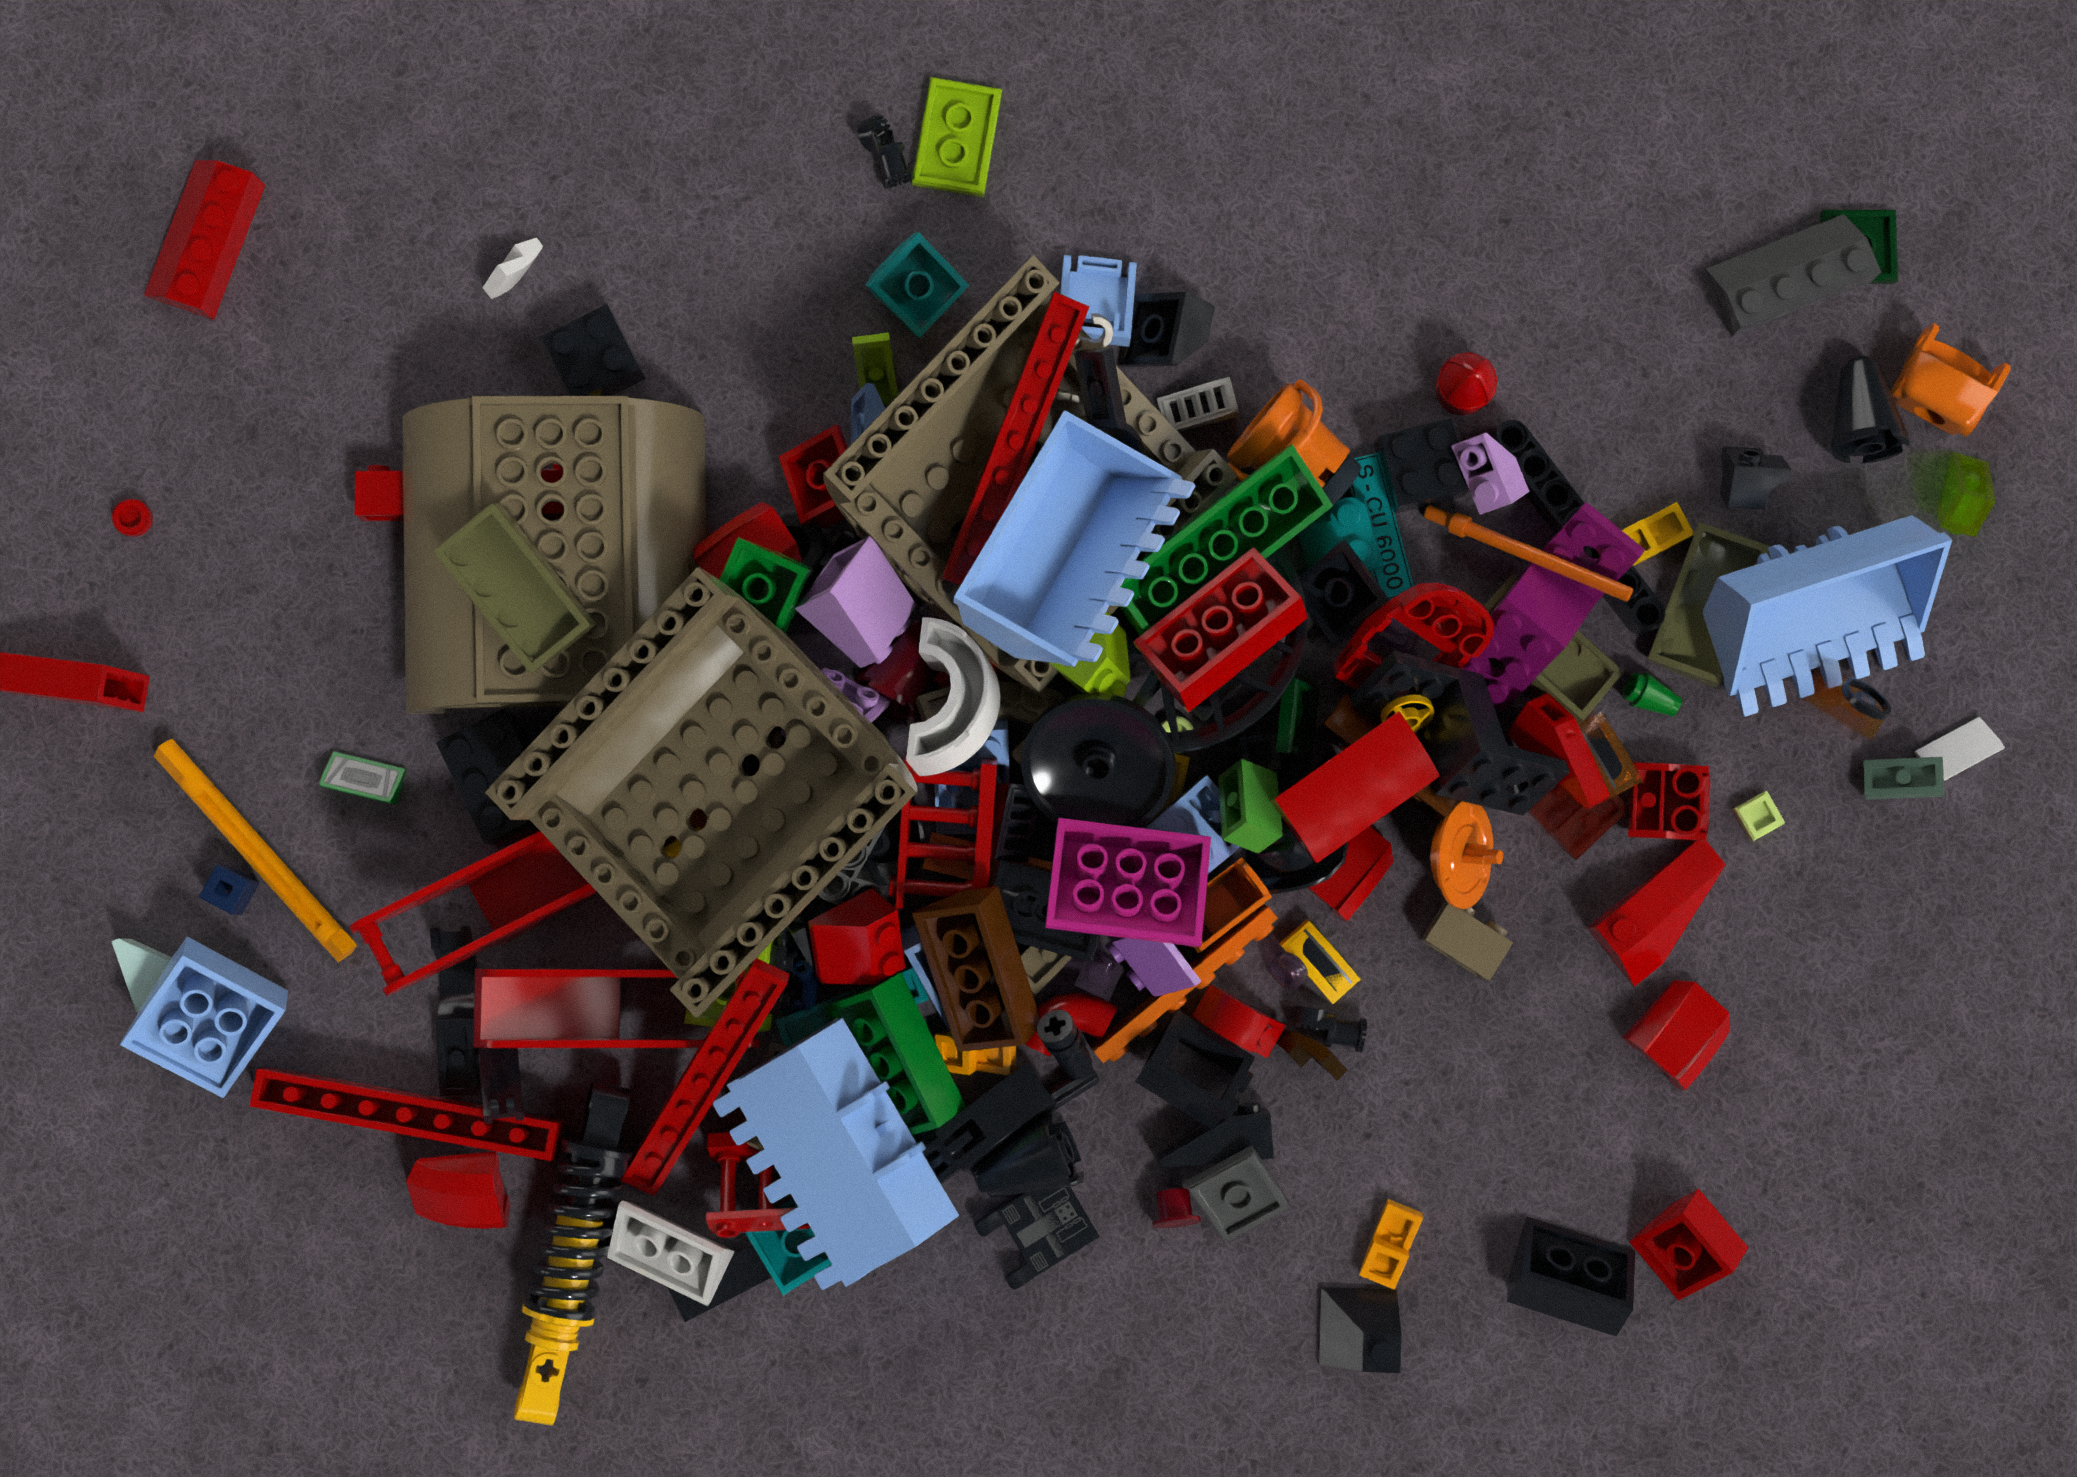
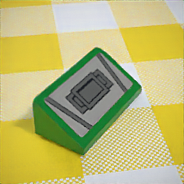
M333 751L320 779L319 786L397 805L407 769Z

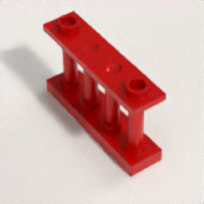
M905 756L904 763L912 774L915 783L970 786L973 791H979L978 806L971 805V809L911 805V798L901 809L898 873L891 874L889 897H896V909H903L906 894L950 897L965 890L989 887L998 759L982 758L981 768H974L973 771L948 770L939 774L919 776L908 764ZM910 821L970 824V828H977L976 843L969 842V846L909 842ZM908 857L967 861V865H974V880L967 879L966 883L907 879Z
M730 1132L708 1133L707 1148L712 1163L718 1162L721 1164L720 1212L706 1213V1222L710 1233L716 1234L719 1237L730 1238L739 1235L741 1232L786 1230L780 1218L795 1208L774 1209V1203H770L763 1191L766 1186L774 1182V1165L759 1172V1210L736 1211V1164L740 1163V1161H747L748 1158L760 1151L747 1143L739 1146L736 1145ZM805 1223L804 1225H802V1226H800V1227H798V1228H796V1229H811V1228H810V1226H809L808 1223Z

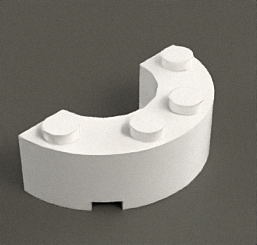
M922 617L918 653L931 670L942 671L950 675L951 682L948 700L938 714L924 722L910 724L906 761L919 776H929L959 766L972 757L986 742L999 714L1000 687L991 663L978 644L963 629L948 621Z

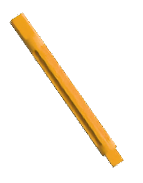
M173 739L162 743L157 748L154 758L313 934L318 942L338 963L353 953L357 944L215 787L210 779Z

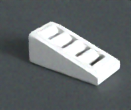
M1230 377L1157 398L1159 412L1177 432L1235 418L1239 412ZM1221 392L1225 408L1218 409L1214 393ZM1206 395L1210 412L1206 414L1203 412L1200 396ZM1191 399L1196 417L1189 418L1185 400ZM1177 403L1181 417L1180 422L1175 423L1170 404Z

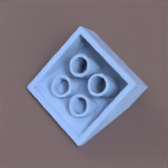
M186 937L165 967L120 1045L224 1098L286 1011L288 990L199 942Z

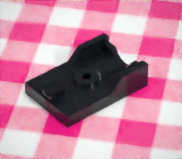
M1000 860L994 886L999 888L1016 943L1093 962L1100 935L1045 928L1046 916L1043 915V908L1048 906L1051 872Z

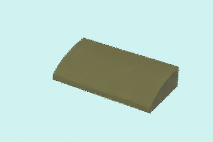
M492 502L433 551L530 674H533L597 626L596 622L500 503Z
M1699 522L1667 605L1664 622L1658 629L1647 660L1669 671L1716 689L1721 682L1723 673L1702 613L1717 577L1757 565L1759 555L1764 553L1768 555V547L1770 546Z
M1515 573L1483 605L1489 614L1492 613L1518 578ZM1577 630L1565 649L1525 690L1535 699L1549 693L1575 717L1579 725L1624 671ZM1491 658L1496 664H1498L1502 669H1504V665L1501 661H1499L1496 658Z

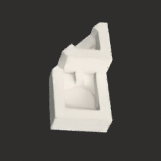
M537 238L515 244L504 262L496 266L483 286V289L491 299L509 291L525 274L543 247Z

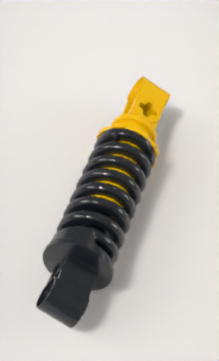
M592 1081L586 1100L585 1117L580 1137H562L560 1144L562 1145V1151L567 1153L566 1158L571 1159V1162H576V1164L560 1162L557 1165L559 1173L573 1177L571 1184L555 1182L552 1190L554 1193L566 1195L568 1198L566 1204L551 1202L548 1205V1212L556 1214L557 1219L556 1223H545L543 1225V1232L553 1235L552 1243H540L538 1252L549 1257L547 1263L539 1262L533 1267L535 1274L544 1276L542 1284L532 1283L529 1286L526 1302L521 1310L526 1315L532 1317L533 1322L531 1323V1329L527 1330L525 1340L531 1343L523 1382L516 1399L514 1420L553 1426L559 1407L560 1390L569 1351L578 1350L580 1341L576 1337L578 1336L579 1328L590 1326L594 1323L595 1318L593 1314L595 1308L588 1300L598 1295L599 1285L593 1279L603 1274L604 1266L598 1259L605 1257L609 1250L608 1244L602 1239L609 1237L614 1228L612 1223L606 1218L615 1216L618 1205L610 1198H615L622 1193L623 1186L615 1177H620L627 1172L629 1159H632L633 1151L618 1145L622 1124L625 1120L630 1101L631 1089ZM546 1359H550L554 1368H548L546 1374H541L537 1365L542 1366L545 1364Z

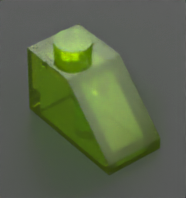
M1953 452L1937 507L1939 526L1952 534H1965L1976 537L1995 504L1989 462Z

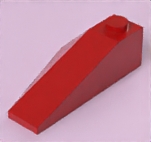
M1694 841L1586 927L1633 987L1665 962L1726 864L1708 842Z

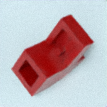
M1212 984L1209 985L1192 1015L1193 1018L1227 1040L1266 1058L1269 1057L1286 1026Z

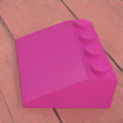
M1058 818L1045 928L1201 947L1211 837Z

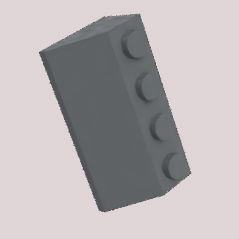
M1843 214L1705 269V272L1733 337L1866 285L1873 281L1881 273V270L1868 239Z

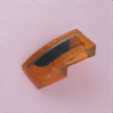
M1602 712L1579 724L1580 730L1610 793L1608 799L1642 782L1630 756Z

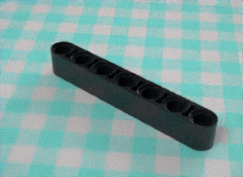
M1514 419L1502 422L1491 437L1516 457L1530 491L1525 494L1556 535L1585 502L1521 421ZM1501 433H1512L1517 439V446H1506L1501 440ZM1525 461L1534 462L1538 466V477L1529 476L1525 472L1523 466ZM1548 490H1553L1560 494L1562 498L1561 506H1553L1547 501L1546 492ZM1584 546L1585 554L1592 558L1591 552L1594 548ZM1632 565L1620 577L1628 583L1629 587L1633 588L1630 599L1625 602L1606 593L1603 597L1627 629L1632 633L1641 635L1651 632L1664 622L1665 609ZM1639 607H1643L1650 612L1652 618L1650 625L1642 624L1638 620L1637 610Z

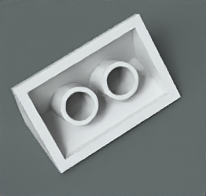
M622 1200L618 1205L607 1258L708 1306L735 1251L637 1204Z

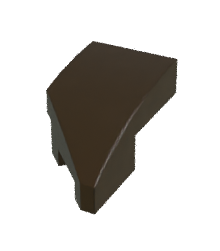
M1283 1030L1276 1042L1301 1068L1313 1058L1337 1081L1347 1071L1345 1066L1329 1049L1308 1036L1294 1031Z

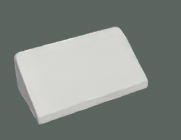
M1977 717L1914 751V754L1917 758L1943 757L1945 781L2003 750L2005 747L1980 717Z

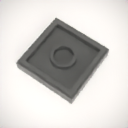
M1252 1145L1186 1180L1187 1189L1224 1242L1291 1208L1288 1198Z

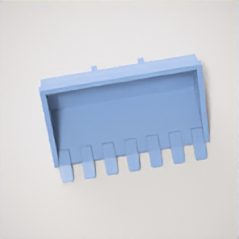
M1064 410L954 596L953 602L958 605L963 624L1014 658L1060 663L1075 667L1078 660L1096 662L1103 648L1098 644L1090 643L1091 637L1094 633H1113L1119 621L1116 617L1104 614L1110 605L1122 607L1129 605L1134 592L1120 586L1125 578H1144L1150 566L1146 562L1136 560L1140 551L1158 552L1165 538L1162 535L1151 533L1156 524L1173 525L1180 511L1177 508L1166 505L1170 498H1189L1195 488V484L1190 481L1181 480L1182 477Z
M1913 515L1848 535L1842 527L1834 526L1827 529L1830 541L1825 534L1818 536L1816 546L1807 548L1804 544L1795 547V553L1789 554L1783 546L1779 544L1768 547L1771 559L1767 553L1759 555L1757 565L1717 577L1702 613L1724 676L1728 696H1736L1742 716L1746 717L1758 713L1759 709L1754 688L1764 686L1770 707L1773 708L1785 704L1787 699L1782 679L1790 676L1799 698L1814 694L1815 690L1810 670L1817 667L1820 668L1827 689L1841 685L1843 682L1838 660L1844 658L1848 660L1854 679L1869 676L1870 669L1866 651L1875 649L1881 670L1884 671L1896 667L1898 663L1893 642L1899 640L1903 642L1909 661L1923 658L1925 652L1921 633L1926 628L1952 539L1945 532H1937Z
M843 1018L832 1020L727 1084L730 1092L713 1102V1106L720 1117L725 1116L740 1107L747 1121L730 1130V1135L736 1145L739 1146L755 1136L758 1137L764 1149L747 1159V1164L753 1174H758L772 1165L778 1171L781 1178L766 1186L763 1190L770 1203H774L788 1194H791L798 1207L780 1218L786 1230L791 1232L808 1223L815 1236L799 1244L797 1247L803 1259L808 1261L825 1251L832 1265L816 1273L814 1276L822 1290L841 1280L845 1287H847L872 1270L915 1248L959 1216L922 1153L926 1149L923 1142L916 1143L886 1092L890 1088L887 1081L882 1083L879 1081Z

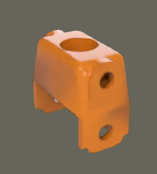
M1932 323L1917 338L1904 362L1901 373L1891 390V394L1896 405L1948 434H1961L1967 437L1977 426L1987 406L1999 392L2011 370V365L2003 362L1989 373L1982 365L1968 355L1947 344L1934 340L1940 330V326Z
M1242 857L1207 883L1201 947H1194L1198 953L1272 898L1266 886Z

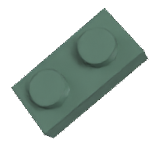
M1943 757L1864 760L1865 799L1945 797Z

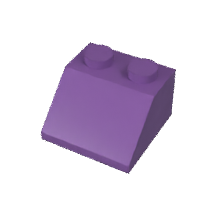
M1106 936L1110 941L1105 945L1106 949L1118 964L1125 960L1131 968L1126 975L1139 991L1145 987L1153 997L1194 987L1201 982L1200 978L1174 944Z

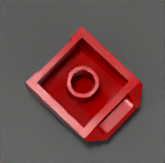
M760 502L738 515L694 547V561L699 564L701 569L717 579H720L738 537L779 552L802 563L796 541L775 509L764 502Z
M1369 826L1349 840L1345 863L1328 880L1307 887V889L1333 910L1332 912L1343 922L1348 921L1393 864L1391 843Z
M1673 980L1622 1039L1652 1062L1668 1077L1667 1079L1676 1088L1686 1091L1706 1067L1729 1034L1730 1015L1721 1004L1696 982Z
M497 1151L420 1158L415 1162L406 1180L415 1214L431 1221L463 1228L489 1229L508 1227L511 1205L503 1185Z

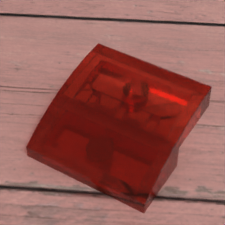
M1607 782L1605 784L1610 793L1609 798L1588 810L1582 804L1577 803L1570 793L1558 783L1528 813L1574 860H1577L1630 809Z

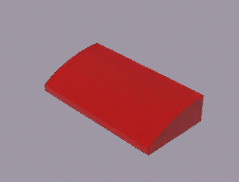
M1398 711L1273 799L1271 803L1313 862L1317 864L1440 777L1423 745L1400 711Z

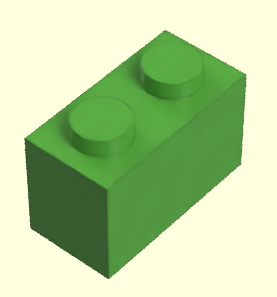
M1240 759L1218 776L1222 840L1259 854L1283 836L1281 815L1271 803L1273 799L1280 795L1276 772Z

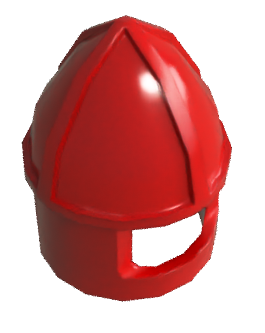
M1470 352L1456 354L1449 358L1440 370L1435 386L1437 400L1444 409L1452 414L1462 416L1474 414L1487 405L1496 393L1498 382L1496 371L1490 360L1479 354Z

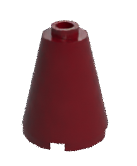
M914 621L890 644L893 649L880 664L875 662L869 664L853 680L857 684L876 690L879 695L891 700L889 707L880 715L896 723L901 718L908 719L906 726L916 723L920 713L915 700L918 696L927 694L935 670L930 669L918 653L922 625L920 621Z

